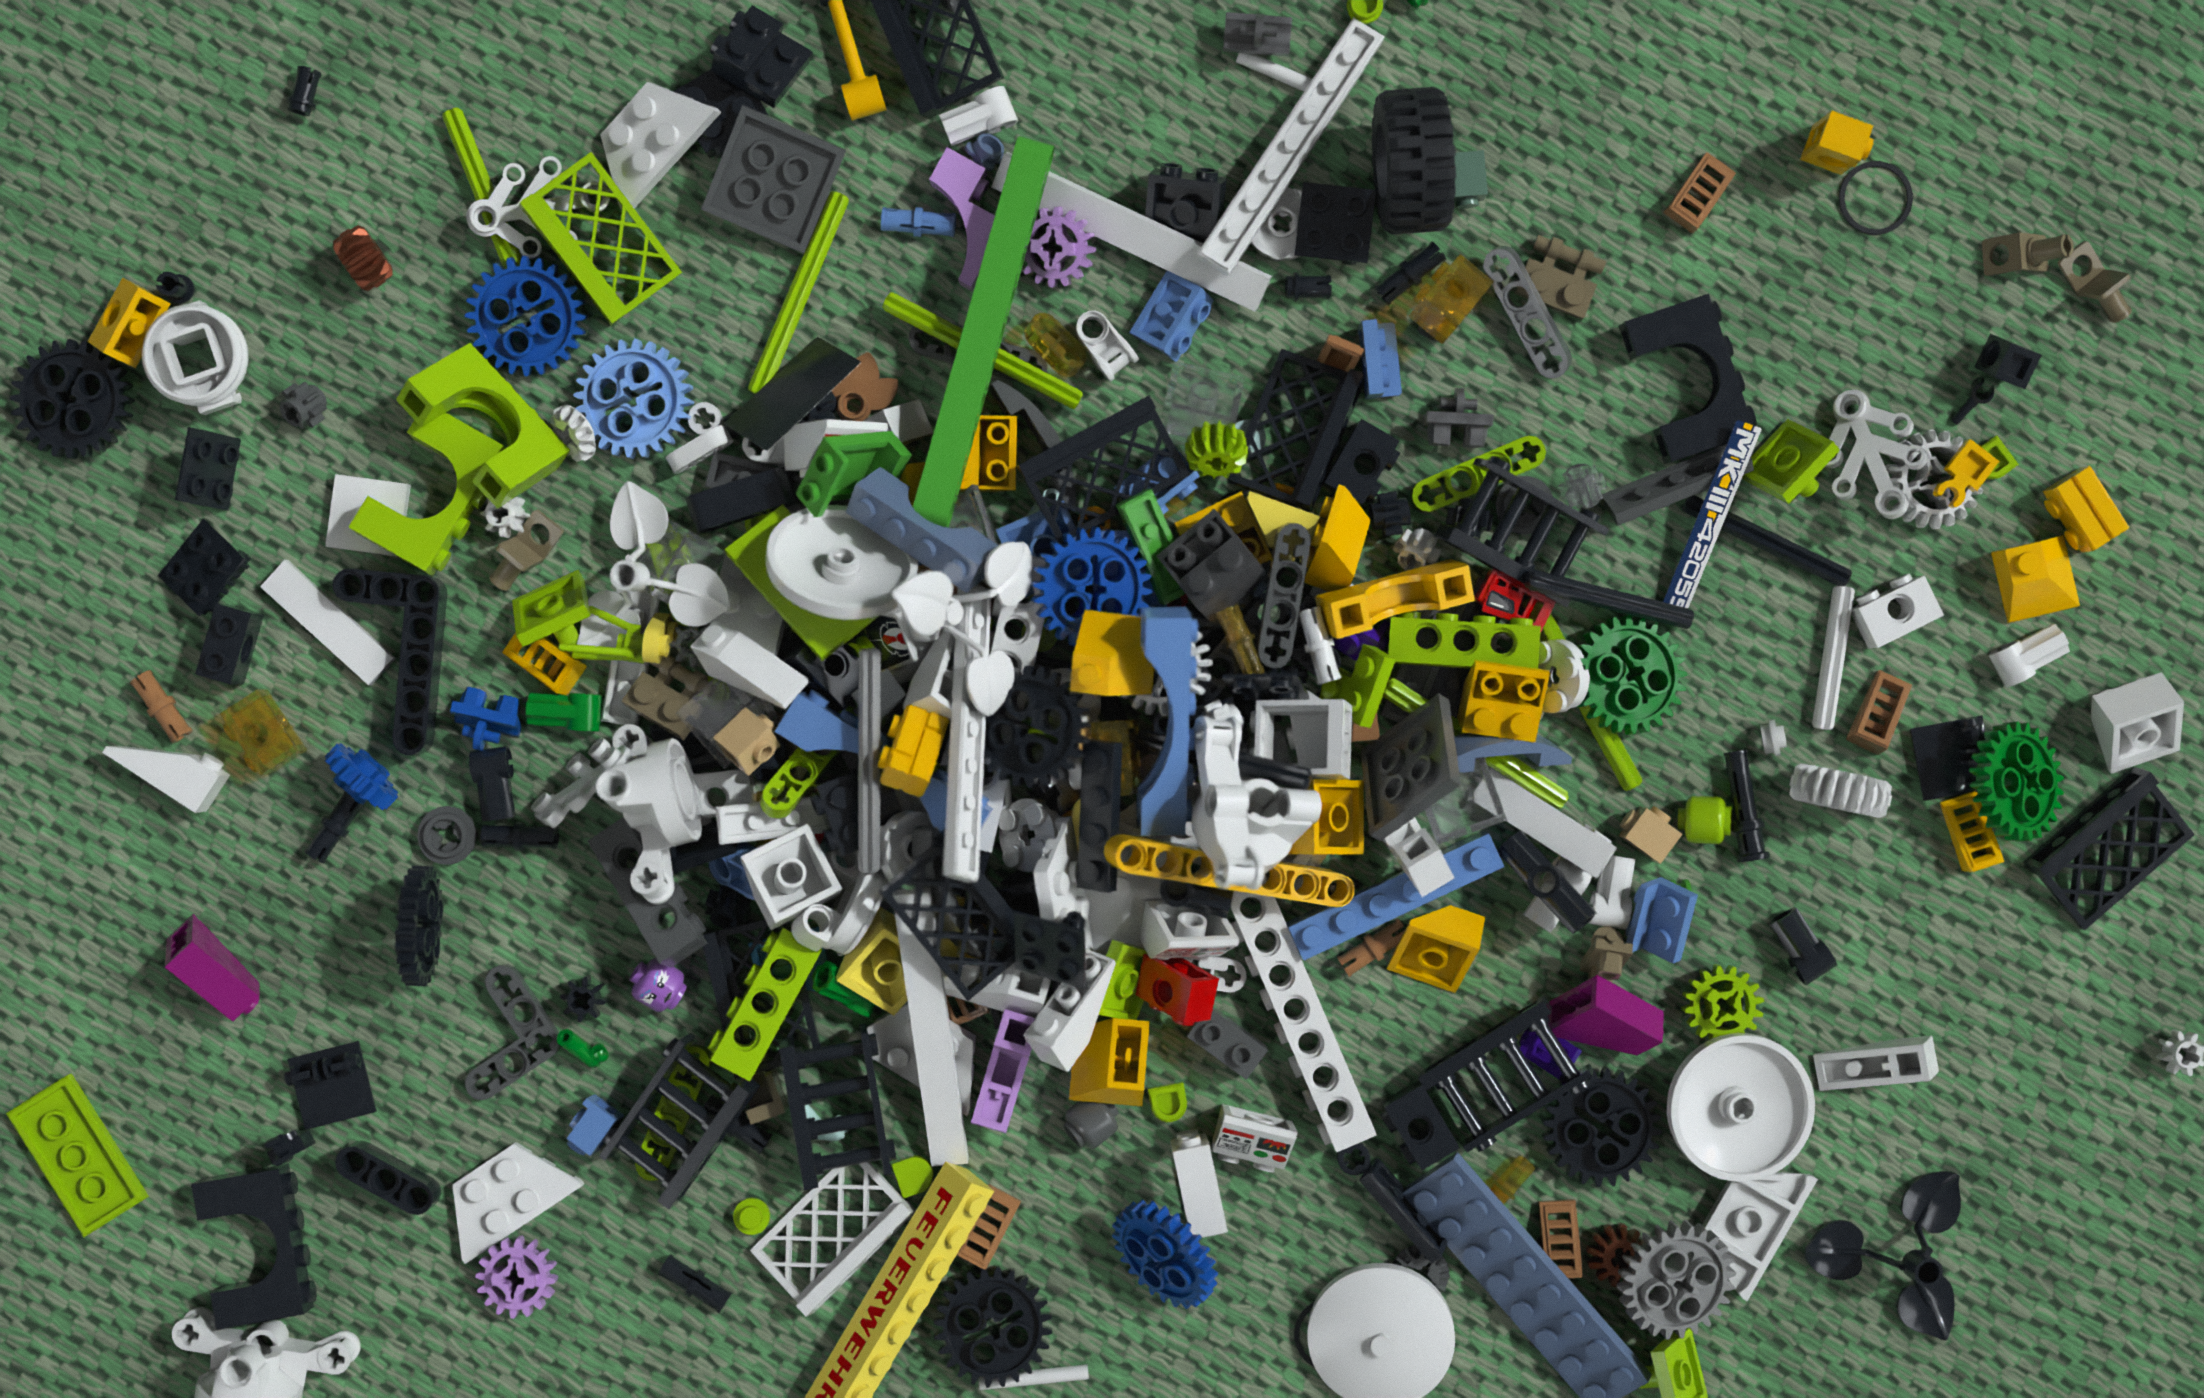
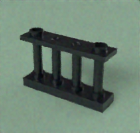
M1492 456L1489 461L1476 458L1473 465L1486 471L1487 474L1461 522H1456L1454 527L1441 523L1434 536L1486 566L1494 567L1524 584L1528 571L1535 569L1536 565L1533 563L1559 514L1575 522L1576 525L1552 567L1550 574L1564 577L1588 532L1591 531L1606 536L1609 529L1598 523L1600 516L1583 507L1579 511L1571 508L1510 473L1509 471L1512 467L1510 464ZM1501 480L1517 489L1491 539H1486L1483 544L1474 539L1476 534L1474 528ZM1531 497L1547 507L1520 557L1516 556L1512 560L1503 555L1506 551V548L1503 546ZM1541 593L1555 601L1556 604L1568 607L1571 602L1568 599Z
M1545 995L1428 1066L1419 1074L1418 1079L1425 1090L1434 1085L1438 1090H1443L1471 1133V1136L1467 1137L1463 1144V1148L1467 1153L1474 1148L1478 1152L1485 1150L1497 1141L1495 1136L1564 1093L1570 1091L1574 1095L1591 1083L1589 1081V1078L1593 1076L1591 1065L1587 1064L1578 1070L1547 1024L1550 1021L1547 1015L1551 1014L1552 1006ZM1526 1028L1530 1032H1536L1565 1077L1548 1089L1545 1088L1516 1043L1518 1041L1516 1035ZM1496 1047L1499 1051L1505 1052L1534 1096L1517 1108L1513 1106L1485 1063L1487 1058L1484 1054ZM1465 1066L1469 1071H1474L1502 1114V1117L1485 1127L1454 1082L1456 1077L1453 1073Z
M866 1023L859 1024L861 1040L803 1050L802 1047L795 1048L793 1037L778 1039L804 1190L819 1188L817 1175H823L824 1170L882 1160L884 1175L892 1174L890 1162L897 1160L894 1140H886L872 1056L879 1055L875 1033L868 1034ZM864 1054L867 1075L809 1085L808 1082L801 1083L799 1070L806 1069L805 1065ZM870 1089L873 1110L816 1121L814 1117L807 1118L805 1105L812 1104L811 1100ZM876 1125L879 1145L821 1156V1152L813 1154L811 1140L818 1139V1135Z
M692 1033L680 1040L674 1038L662 1054L666 1058L621 1125H614L604 1137L602 1142L606 1144V1147L599 1156L605 1161L620 1150L662 1182L661 1187L665 1189L657 1201L667 1209H671L682 1200L761 1086L753 1079L750 1082L745 1079L740 1084L735 1082L730 1084L689 1053L687 1050L696 1039V1036ZM678 1064L682 1065L722 1096L721 1100L725 1104L719 1113L715 1111L710 1113L668 1081V1078ZM658 1093L662 1094L702 1125L700 1129L705 1133L698 1142L695 1140L689 1141L648 1110V1107ZM638 1122H641L682 1154L680 1158L685 1162L678 1171L675 1168L671 1171L628 1138Z

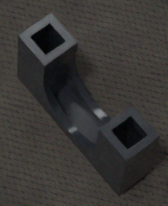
M1709 294L1625 321L1618 326L1630 361L1663 349L1679 347L1698 354L1705 361L1711 372L1712 392L1704 408L1693 416L1653 430L1664 464L1727 444L1737 420L1754 426L1757 425L1754 410L1750 405L1746 406L1742 394L1745 391L1743 377L1740 371L1734 370L1730 358L1734 355L1731 341L1727 335L1723 336L1719 322L1722 321L1719 305L1716 301H1711Z
M289 1163L206 1177L191 1184L197 1221L233 1214L251 1215L260 1219L269 1227L277 1245L275 1264L266 1277L223 1285L210 1293L216 1330L304 1315L313 1308V1302L317 1299V1289L315 1282L309 1280L307 1266L310 1265L311 1255L308 1245L302 1242L301 1230L304 1228V1215L301 1208L296 1207L294 1194L298 1191V1180L296 1174L290 1172Z

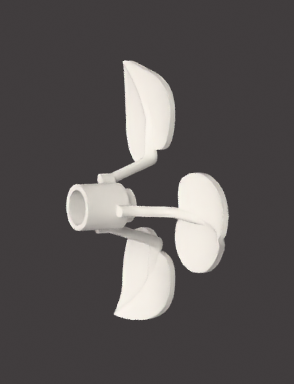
M625 482L612 508L610 530L613 540L620 548L626 550L636 548L637 546L638 548L631 555H626L625 560L617 562L611 569L610 579L617 592L599 591L589 598V606H594L626 622L641 625L638 614L629 609L633 602L628 591L639 592L645 589L647 585L674 590L669 599V608L677 621L687 626H702L712 622L729 610L730 595L722 578L713 569L702 564L691 563L683 565L677 572L676 584L650 578L648 568L644 564L636 562V559L645 551V543L654 544L663 538L668 528V513L664 504L656 496L633 482ZM590 613V617L581 620L580 634L577 641L579 645L616 648L619 633H627L626 630Z
M1022 541L1002 543L988 555L984 574L987 584L992 588L986 592L952 596L953 587L951 581L945 574L937 571H926L916 574L890 591V594L900 606L906 622L916 633L931 635L943 627L944 633L953 635L979 653L980 657L971 659L967 664L965 683L973 704L985 716L993 715L1005 701L1008 691L1012 688L1014 682L1013 664L1008 655L1003 651L994 650L988 654L983 646L955 629L954 626L963 618V607L961 605L963 602L988 599L997 594L998 600L1002 605L1012 606L1026 596L1033 579V560L1029 547Z

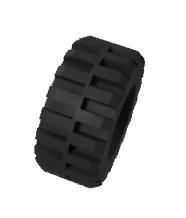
M1436 87L1385 90L1375 99L1374 116L1372 118L1373 182L1376 190L1375 200L1378 207V216L1381 219L1380 224L1385 231L1392 235L1442 231L1452 221V213L1455 207L1454 197L1456 195L1454 131L1447 97L1442 90Z

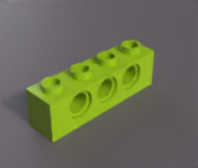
M1406 612L1399 614V617H1391L1388 655L1396 659L1394 664L1471 669L1474 661L1480 660L1538 669L1541 626H1533V619L1511 618L1510 624L1495 623L1496 617L1473 616V622L1458 621L1457 614L1436 613V620L1421 619V612ZM1430 629L1436 633L1438 642L1433 648L1423 649L1417 644L1416 636L1421 630ZM1462 631L1471 633L1475 639L1474 647L1469 651L1458 650L1453 643V638L1457 633ZM1497 634L1509 636L1512 641L1511 650L1505 654L1496 653L1491 647L1492 637Z
M781 927L779 933L772 930L762 948V951L767 953L760 966L754 963L744 980V983L749 986L742 999L737 996L734 998L725 1015L730 1018L724 1032L717 1029L707 1047L708 1050L712 1051L710 1061L750 1082L823 949L821 948L815 952L801 945L795 940L792 932L784 927ZM786 959L790 962L791 972L786 978L777 979L771 975L770 967L775 960ZM759 992H768L773 996V1005L767 1011L760 1012L752 1006V999ZM741 1025H749L754 1028L755 1037L748 1044H740L734 1039L735 1030Z

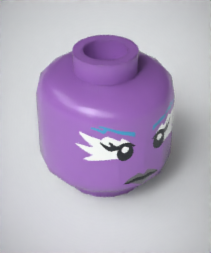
M653 958L647 964L640 962L629 979L634 983L632 996L655 1012H662L667 1008L670 1010L674 1009L687 988L683 984L684 974L675 967L670 968L660 964L657 958Z

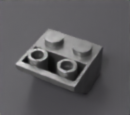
M1215 509L1210 511L1157 555L1158 559L1196 608L1211 622L1215 621L1269 575Z

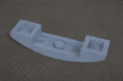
M1471 733L1454 736L1459 773L1474 772L1475 759L1478 757L1523 754L1538 766L1565 765L1572 762V757L1538 734L1535 743Z

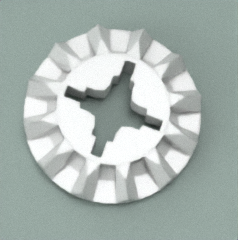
M562 405L555 409L554 415L550 418V422L554 427L552 431L570 449L567 456L571 455L572 459L576 462L586 461L593 457L596 451L595 435L585 416L569 405Z

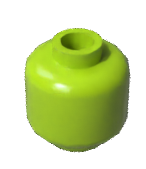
M1691 796L1687 800L1686 808H1678V830H1685V837L1690 843L1720 844L1725 836L1731 835L1732 808L1731 806H1726L1725 801L1721 797Z

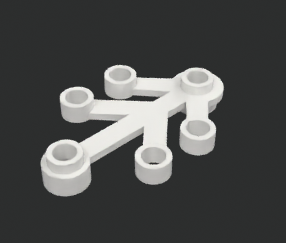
M553 156L543 158L539 164V172L518 204L502 207L513 187L520 186L525 180V171L521 165L517 163L506 165L502 173L503 178L489 199L477 200L468 208L466 219L469 228L475 234L483 237L497 234L517 247L522 256H529L530 259L537 258L542 251L540 241L532 236L525 237L506 222L521 219L536 229L519 207L520 202L561 174L562 166L560 161ZM552 161L557 164L558 170L555 174L549 175L544 172L543 166L546 162ZM511 168L518 169L521 172L520 179L515 182L510 181L507 178L508 170ZM589 182L583 188L598 190L599 182ZM603 184L602 191L609 192L608 188ZM574 193L572 210L585 207L588 211L595 212L596 205L589 202V194ZM570 194L544 200L552 210L567 211ZM602 197L599 212L607 208L610 198ZM485 211L491 213L493 216L492 222L489 225H482L478 221L480 213ZM570 230L569 233L572 235V237L575 240H578L577 235L572 230ZM533 241L537 244L538 249L535 254L529 255L524 252L523 246L526 242Z
M1859 390L1844 391L1835 399L1833 404V414L1837 419V423L1829 439L1834 441L1837 447L1841 449L1852 428L1857 440L1840 477L1834 480L1832 490L1841 500L1853 498L1857 492L1855 480L1864 461H1866L1879 491L1875 498L1877 510L1885 518H1899L1906 512L1908 500L1902 490L1893 486L1880 453L1904 461L1906 466L1913 470H1918L1925 466L1927 454L1919 445L1907 446L1871 434L1866 423L1868 421L1889 427L1896 437L1904 438L1910 435L1914 428V424L1907 414H1893L1872 407L1868 397ZM1852 404L1859 405L1856 413L1847 414L1848 406ZM1898 421H1907V426L1905 429H1895V425ZM1840 450L1837 453V457L1825 467L1836 468L1841 465L1844 458L1842 451ZM1912 453H1921L1919 461L1909 462L1908 459ZM1850 483L1851 486L1848 492H1838L1841 484ZM1891 500H1899L1900 502L1895 510H1888L1887 504Z
M603 737L599 738L588 751V754L600 763L595 769L589 765L590 760L580 752L575 754L566 765V770L574 777L580 776L581 778L556 795H549L546 792L542 793L531 807L535 812L534 816L546 826L549 825L551 828H554L561 823L570 809L574 813L579 812L597 791L596 782L604 771L634 761V758L629 754L630 749L625 745L618 748L613 747Z

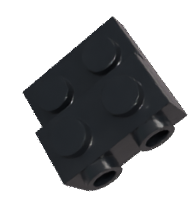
M752 5L746 13L739 10L735 14L729 27L731 32L727 37L719 34L713 42L710 53L713 54L711 71L772 108H775L810 63L813 51L782 33L784 25L782 22Z
M711 69L673 91L720 110V115L698 138L699 143L709 158L715 155L717 158L722 157L742 105L768 115L759 99L715 74Z
M1161 163L1160 168H1155L1149 173L1145 217L1204 244L1223 215L1227 178L1218 177L1219 171L1212 168H1197L1196 173L1182 172L1183 166L1180 164Z
M859 768L812 785L814 794L810 795L812 807L817 816H823L827 827L826 830L822 831L825 843L829 851L835 850L838 856H845L858 851ZM880 768V779L884 770ZM880 782L881 827L886 825L891 817L902 811L894 788L883 785Z

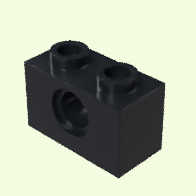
M1361 419L1328 473L1323 486L1335 493L1338 484L1348 489L1360 506L1364 504L1365 500L1372 503L1382 486L1381 483L1377 482L1383 469L1390 472L1400 455V452L1395 450L1399 440ZM1363 455L1371 459L1373 470L1370 474L1362 475L1356 471L1354 461L1357 456Z
M216 603L195 674L227 684L244 685L264 614L230 604Z
M800 637L780 659L807 678L808 684L804 688L809 693L811 690H814L829 699L831 702L828 706L833 710H845L854 700L851 693L859 688V658L849 654L842 646L825 659L830 664V674L825 669V660L821 662Z
M1419 1080L1381 1102L1386 1111L1380 1115L1389 1131L1393 1133L1398 1130L1404 1140V1143L1399 1145V1148L1409 1165L1417 1162L1420 1169L1424 1170L1460 1149ZM1415 1118H1422L1426 1121V1128L1419 1135L1408 1133V1125Z

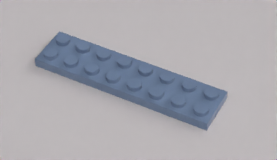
M1458 1152L1405 1187L1403 1196L1419 1214L1425 1217L1428 1225L1441 1239H1446L1449 1249L1580 1398H1622L1649 1382L1652 1375Z

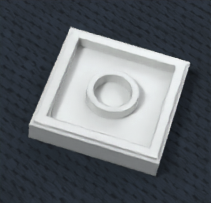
M335 474L325 547L395 556L356 534L349 528V525L367 496L407 517L411 485Z

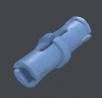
M916 207L915 210L882 208L881 231L913 233L914 237H921L922 234L950 237L955 235L956 213L927 212L921 207Z

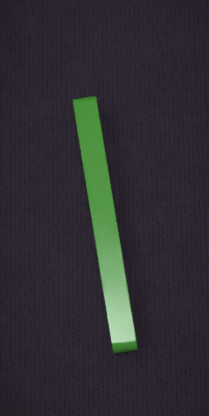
M1018 136L913 504L914 510L923 518L949 528L1054 155V145Z

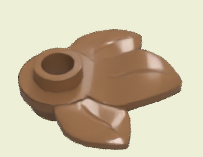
M869 352L856 358L861 363L832 390L837 400L836 411L842 420L864 421L870 416L871 411L887 408L897 394L898 380L894 378L879 379L880 374L877 363ZM852 399H857L861 402V408L857 412H850L847 408L848 402Z

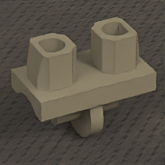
M1609 926L1598 928L1592 935L1590 948L1581 959L1580 971L1588 973V980L1596 975L1611 983L1613 980H1618L1621 976L1622 968L1632 956L1633 944H1624L1621 933L1615 928Z

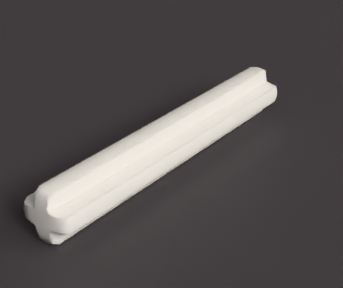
M1835 586L1832 591L1812 721L1813 727L1818 729L1831 730L1834 728L1855 593L1853 588L1847 586Z

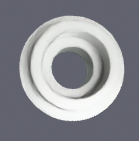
M1775 719L1769 720V724L1760 725L1765 754L1775 753V756H1781L1780 748L1787 747L1784 726L1776 727Z

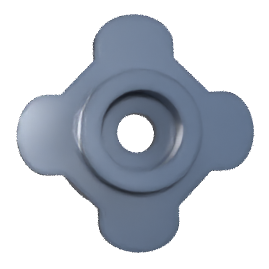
M988 133L979 135L974 143L968 142L965 146L966 152L971 155L973 161L986 168L987 171H992L995 164H1000L1004 155L1002 142L997 137Z

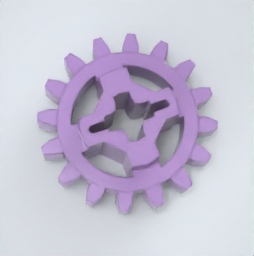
M1061 206L1054 207L1052 215L1047 208L1040 209V219L1036 217L1024 259L1028 266L1023 271L1025 275L1032 272L1037 273L1035 283H1042L1048 278V285L1053 288L1057 286L1058 279H1060L1061 283L1067 286L1071 284L1070 275L1076 279H1081L1084 276L1080 269L1081 266L1087 268L1092 266L1093 263L1086 256L1089 253L1096 252V248L1088 246L1087 241L1095 235L1094 233H1085L1083 231V228L1088 223L1086 219L1078 222L1074 221L1076 211L1070 210L1063 216ZM1049 223L1046 233L1041 238H1035L1038 230ZM1067 226L1073 231L1077 241H1073L1068 235ZM1056 241V244L1062 245V251L1055 253V250L1049 249V242ZM1034 253H1037L1042 258L1044 267L1037 261ZM1070 256H1077L1073 264L1062 271L1065 260Z
M520 1235L516 1238L515 1243L512 1244L511 1240L506 1237L501 1241V1248L494 1244L488 1249L491 1257L484 1256L480 1259L479 1264L486 1269L480 1270L475 1275V1278L484 1280V1284L477 1289V1292L488 1293L489 1297L484 1304L488 1306L495 1302L498 1305L496 1314L500 1315L505 1309H509L510 1318L514 1319L522 1309L523 1314L528 1317L533 1313V1305L539 1310L546 1305L543 1297L551 1298L555 1290L548 1285L554 1284L558 1280V1275L550 1274V1270L557 1263L556 1261H546L545 1257L550 1251L548 1248L540 1252L536 1249L538 1240L534 1239L529 1245H525L524 1236ZM510 1254L507 1266L501 1265L496 1267L500 1258ZM528 1257L536 1264V1266H537L538 1268H536V1267L529 1261ZM515 1269L517 1270L518 1277L524 1278L519 1285L516 1277L510 1275ZM497 1286L505 1293V1295H503V1294L499 1291V1289L497 1288ZM539 1287L532 1297L524 1299L527 1288L534 1289Z

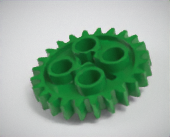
M1631 615L1621 617L1619 622L1617 617L1607 619L1606 625L1604 623L1594 625L1595 633H1585L1583 637L1587 644L1576 645L1584 658H1580L1583 670H1588L1590 677L1587 694L1578 707L1589 705L1591 709L1586 718L1592 719L1600 716L1599 728L1608 727L1611 724V733L1614 734L1621 733L1623 729L1626 735L1636 734L1637 729L1640 733L1649 732L1650 725L1652 727L1663 725L1661 717H1673L1674 714L1669 706L1681 705L1682 702L1675 696V693L1686 691V687L1678 683V678L1687 676V672L1678 670L1677 665L1684 662L1685 658L1674 657L1673 652L1677 650L1679 644L1668 645L1666 641L1670 633L1664 632L1658 635L1659 624L1657 622L1646 627L1644 618H1636L1633 622ZM1631 642H1633L1638 649V655L1636 659L1633 658L1629 652V645ZM1602 660L1605 661L1609 667V674L1607 677H1605L1600 671V663ZM1630 671L1631 675L1626 679V675ZM1650 673L1653 674L1657 680V686L1655 690L1651 689L1648 684V676ZM1620 692H1623L1628 700L1625 709L1619 703ZM1642 697L1645 698L1644 704L1642 703Z
M2017 721L1994 725L1993 731L1984 732L1985 741L1977 742L1981 753L1972 754V758L1978 764L1976 768H1970V772L1976 776V781L1972 782L1970 787L1978 791V795L1974 797L1973 803L1981 802L1982 804L1978 815L1988 816L1986 827H1995V836H2004L2005 841L2022 842L2042 838V832H2049L2051 830L2049 822H2057L2058 820L2053 810L2062 809V805L2057 801V796L2064 795V791L2058 788V782L2064 780V776L2056 773V769L2061 765L2060 761H2053L2052 759L2056 749L2055 747L2046 748L2048 737H2039V728H2030L2028 722L2019 723Z

